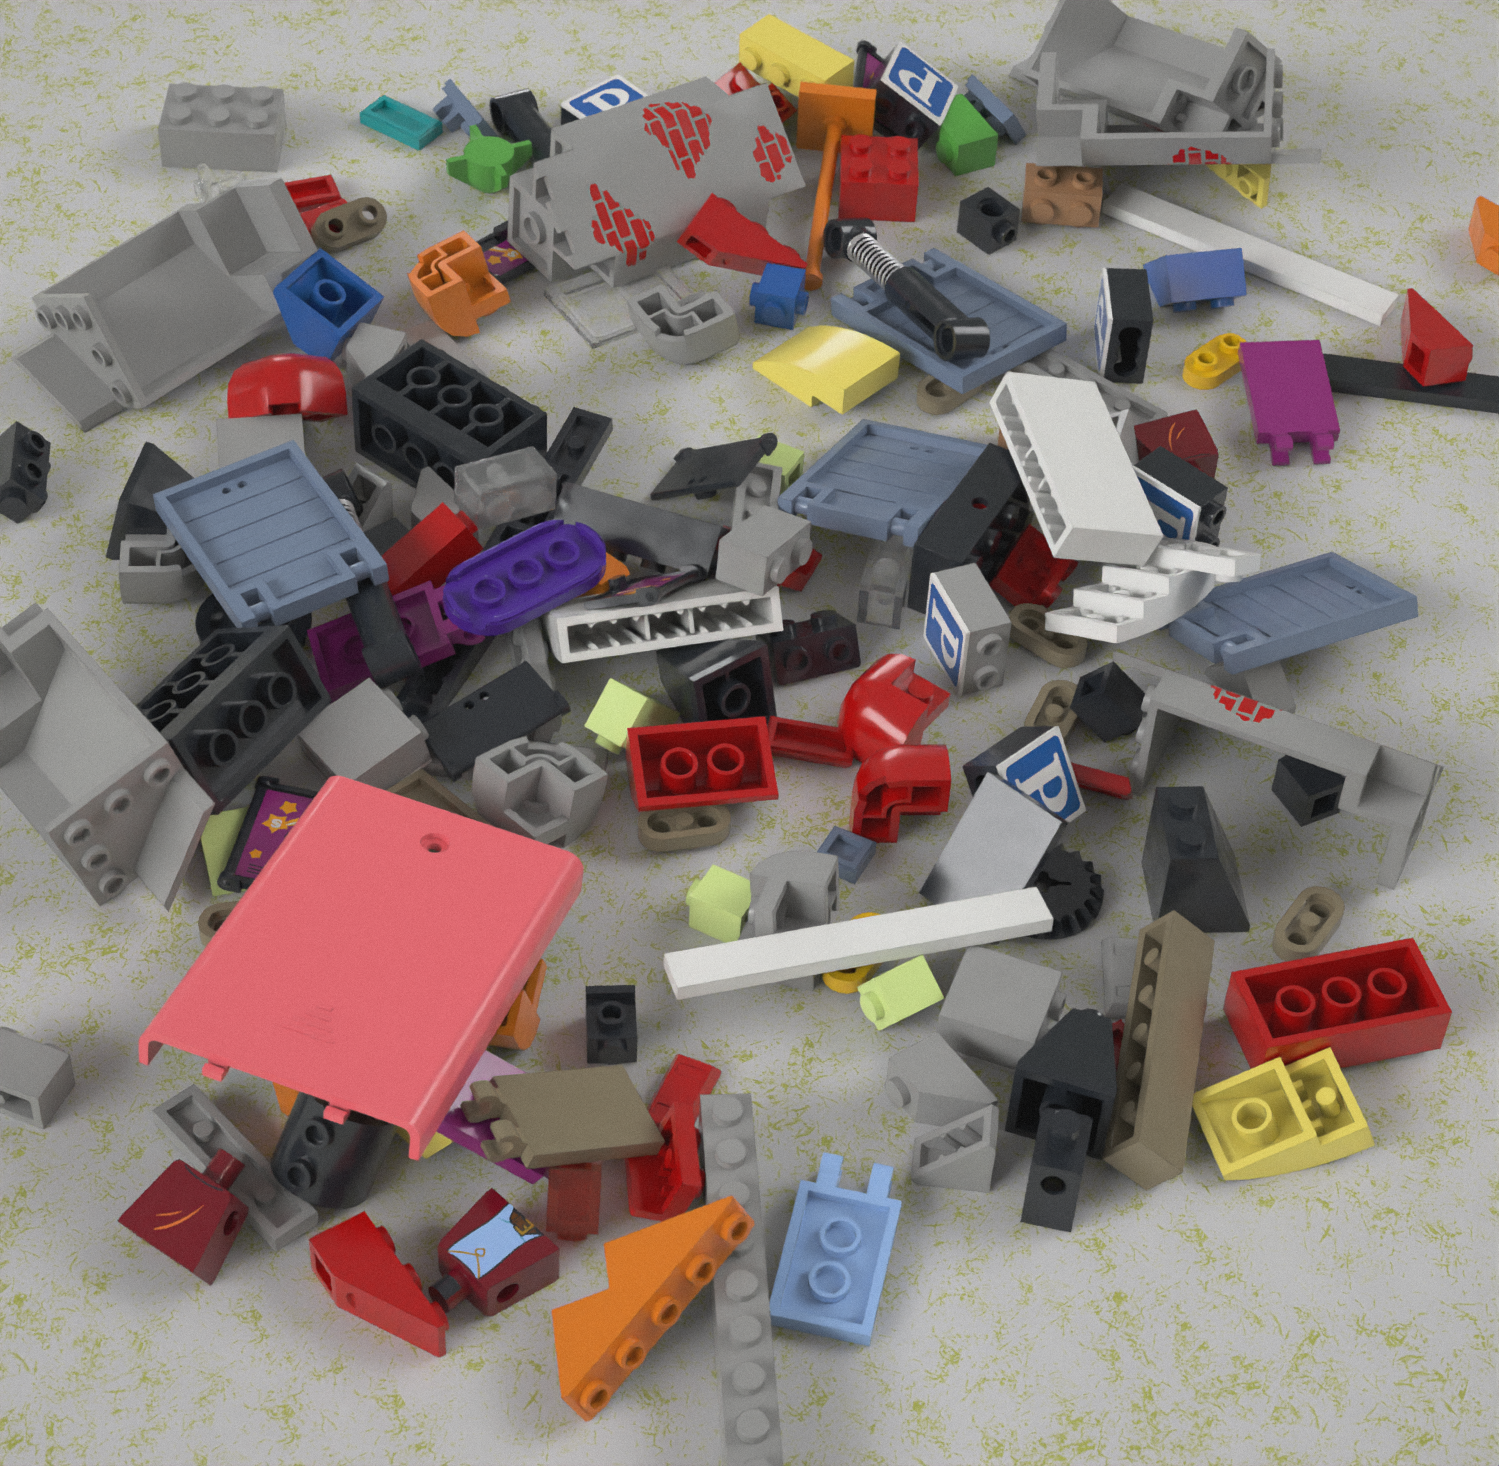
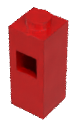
M442 502L381 556L387 564L389 576L387 583L392 596L430 580L435 589L441 587L446 582V578L452 569L476 556L484 549L473 535L479 530L478 527L463 510H460L455 515Z

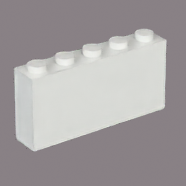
M1007 371L991 398L990 405L1053 557L1144 566L1154 549L1159 545L1163 534L1096 383Z
M717 579L685 583L661 596V600L652 606L639 607L638 603L587 610L584 608V603L593 598L587 597L570 600L541 615L543 638L548 643V651L561 663L783 631L779 587L777 585L762 597Z

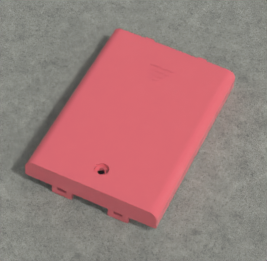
M332 776L324 783L140 1036L139 1063L149 1065L163 1044H167L208 1059V1063H205L202 1067V1075L222 1082L230 1067L329 1101V1106L325 1108L323 1116L327 1120L343 1125L351 1110L400 1126L407 1130L410 1135L409 1158L419 1161L580 894L584 872L583 864L576 855L569 851L343 776ZM431 849V850L437 851V852H439V853L429 852L428 850Z

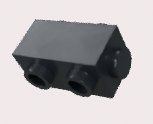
M18 421L0 435V514H3L17 524L31 512H38L45 504L48 497V492L46 491L47 476L51 468V463L49 462L51 443L40 433L30 430Z

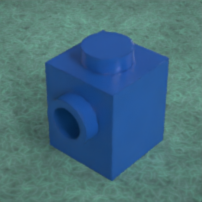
M772 263L766 264L760 282H753L751 287L749 305L755 307L754 323L789 330L794 329L798 315L805 316L807 311L809 292L804 291L806 270Z

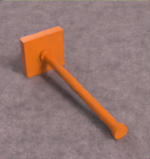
M810 82L800 83L796 148L823 151L806 257L808 265L804 269L806 270V290H817L822 286L823 275L820 272L824 249L823 233L829 217L838 153H840L841 135L864 134L873 136L876 89Z

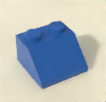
M321 248L279 283L273 291L293 344L307 355L327 357L331 361H334L342 353L346 338L353 336L360 322L372 323L384 299L382 294Z
M1242 248L1165 255L1143 264V269H1147L1148 282L1159 307L1172 306L1173 313L1197 310L1196 303L1210 302L1211 309L1235 306L1234 299L1247 295Z

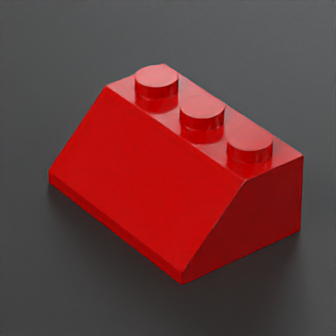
M765 716L627 728L625 759L630 794L638 812L778 800L779 793Z

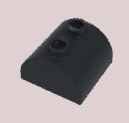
M299 1091L270 1160L273 1175L285 1189L311 1204L332 1209H347L358 1206L367 1199L398 1126L351 1110L343 1125L327 1120L323 1116L325 1108L329 1106V1101Z

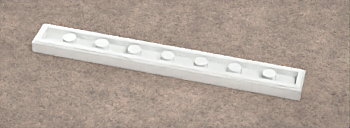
M1123 183L1103 203V214L1196 252L1242 248L1245 272L1378 326H1381L1397 306L1399 294Z
M1037 887L665 953L664 968L676 999L680 1000L1052 931L1053 917Z

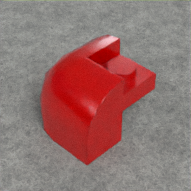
M296 353L269 355L241 365L234 371L228 383V418L302 414V421L324 422L348 415L343 375L336 363L327 357Z
M886 654L877 659L852 683L840 705L837 724L844 741L843 749L845 750L846 745L849 744L855 751L854 758L863 762L877 750L899 744H921L923 731L948 707L951 693L914 673L916 659L903 654Z
M899 744L877 750L864 760L855 776L852 789L849 819L850 832L876 843H897L900 815H941V812H948L952 779L946 745Z

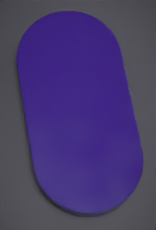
M549 520L539 523L462 562L452 569L446 578V585L443 589L444 611L454 625L468 633L494 636L510 632L595 587L606 571V545L602 537L586 524L575 521L574 526L564 524V520Z

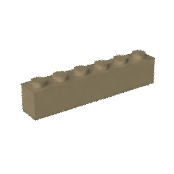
M1175 910L1141 928L1139 931L1116 1074L1117 1093L1103 1156L1104 1161L1146 1191L1183 1173L1215 944L1213 939Z

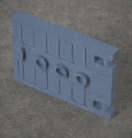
M936 248L924 252L923 263L912 258L902 264L915 269L966 316L984 319L990 331V346L984 357L948 361L940 359L935 351L933 340L886 298L883 288L873 281L872 278L853 287L854 297L852 298L842 293L831 298L832 316L858 332L870 336L900 352L901 358L961 394L1009 371L1067 339L1066 322Z
M862 419L778 497V510L794 516L797 514L807 515V520L811 521V525L886 542L893 535L903 537L904 546L914 547V543L984 451L987 444Z
M294 440L153 494L157 513L236 628L258 627L257 623L269 618L275 626H279L359 593L357 586L359 581L369 578L374 586L389 581L386 562Z
M1329 552L1242 578L1240 582H1229L1216 586L1195 607L1158 629L1161 631L1169 628L1170 637L1214 664L1223 662L1224 670L1233 675L1418 617L1417 596L1334 552Z

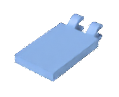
M823 1152L816 1183L800 1180L769 1302L771 1325L870 1347L901 1213L902 1201L889 1198L894 1167L873 1163L867 1193L839 1188L844 1156Z

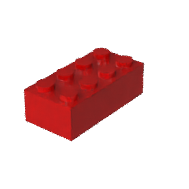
M1414 938L1231 972L1223 1005V1011L1250 1069L1278 1057L1281 1058L1284 1066L1329 1047L1340 1068L1441 1049L1452 1015V1010Z

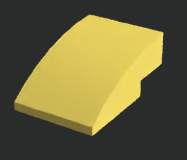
M823 325L810 326L754 361L753 369L808 406L813 407L822 401L843 415L898 378L900 352L870 336L850 329Z
M1330 1047L1284 1066L1280 1057L1195 1092L1193 1095L1192 1107L1225 1181L1263 1178L1296 1172L1329 1163L1375 1146L1368 1124Z

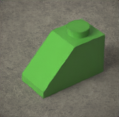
M962 93L955 95L944 121L940 125L939 141L936 143V154L939 161L945 164L956 177L995 166L998 134Z

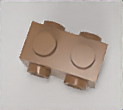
M1026 163L1021 222H1031L1039 225H1069L1077 228H1098L1102 202L1103 168L1036 166V163Z

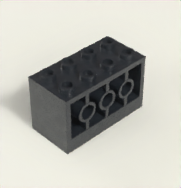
M420 339L351 387L355 452L415 489L417 488L421 469L429 466L478 512L479 528L523 495L547 453V413L423 339Z
M283 625L216 629L149 692L136 707L169 743L183 768L214 801L215 805L210 815H219L332 699L290 626Z

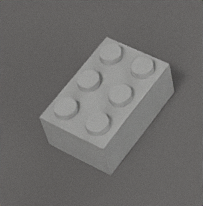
M169 83L158 127L162 167L277 172L286 131L284 89H274L265 86L253 88L233 87L226 84L212 86L194 85L192 83Z

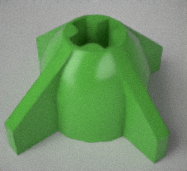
M471 125L470 142L464 148V155L446 159V172L449 176L483 193L492 194L508 187L510 176L532 157V143L530 140L510 144L507 140L500 137H483L477 125Z

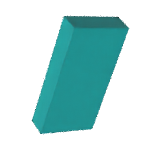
M382 95L360 112L361 124L418 151L443 133V123L385 95Z

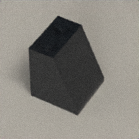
M1156 787L1141 861L1153 922L1175 910L1204 933L1249 932L1250 922L1235 854L1204 787Z

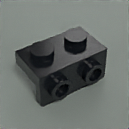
M834 610L814 612L810 615L809 620L796 623L794 620H782L783 631L756 635V640L767 644L768 654L773 662L775 681L780 685L845 671L861 665L856 624Z

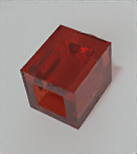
M602 1161L549 1167L546 1232H556V1237L565 1241H583L588 1238V1234H598Z

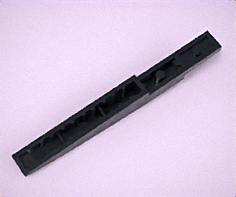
M573 407L509 518L501 517L482 552L539 523L554 519L564 481L582 485L613 431L612 418ZM496 635L485 636L482 642L475 645L453 644L456 654L424 666L422 671L409 676L397 696L403 708L402 712L408 718L412 715L416 716L422 723L446 709L467 681Z

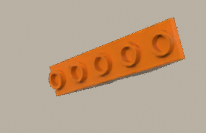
M733 1195L603 1243L609 1289L551 1310L561 1398L585 1422L592 1420L598 1412L606 1407L611 1396L632 1371L642 1364L647 1353L668 1328L678 1321L683 1310L703 1286L713 1279L716 1271L734 1249L748 1237L755 1225L754 1220Z

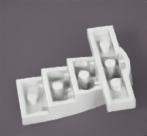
M1162 538L1144 566L1118 563L1103 565L1102 583L1075 588L1072 607L1045 613V630L1116 644L1142 636L1176 620L1195 607L1215 587V580L1220 582L1242 581V575L1260 571L1261 554L1216 547L1193 540Z

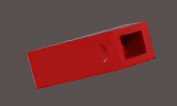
M711 193L676 241L709 266L762 276L767 263L805 269L808 263L800 258L795 249L782 245L768 234L764 226L750 221L740 214L729 200L718 197L714 193Z
M1408 288L1400 322L1403 367L1422 386L1466 381L1469 363L1473 357V344L1413 288Z
M363 1211L309 1238L311 1269L337 1307L438 1358L446 1355L445 1331L449 1330L446 1314L437 1301L429 1303L422 1293L420 1278L410 1263L402 1265L395 1255L394 1242L384 1226L381 1225L376 1228L367 1213Z

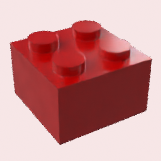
M841 135L838 173V219L867 217L873 221L915 222L919 186L918 139L903 136Z

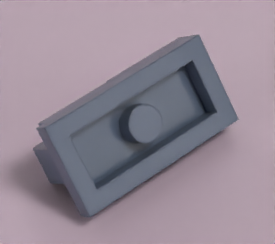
M972 74L965 84L968 92L964 95L965 98L984 119L988 118L986 120L987 123L995 130L999 138L1005 134L1016 145L1027 134L1015 114Z
M451 79L445 82L446 86L442 88L447 96L433 108V111L450 132H454L461 126L470 137V126L477 125L483 137H499Z

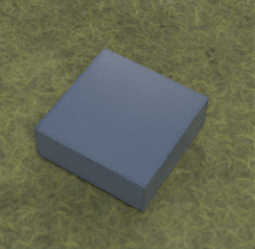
M834 826L817 852L838 856L839 878L856 884L875 855L877 843Z

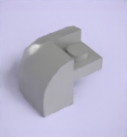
M660 284L626 300L630 319L635 328L651 349L666 361L680 365L702 362L737 345L739 342L736 314L717 290L707 295L701 290L676 302L664 285Z
M168 527L167 535L126 534L125 541H121L119 582L123 604H169L189 598L204 586L205 581Z
M524 736L510 740L476 757L472 777V795L478 814L494 827L545 844L556 841L565 848L587 829L599 811L605 793L608 773L576 748L563 741L555 747L544 743H529L527 737Z
M791 850L773 854L759 862L750 873L751 903L748 920L738 940L830 924L831 911L839 909L838 856L813 851ZM821 974L774 983L814 991Z

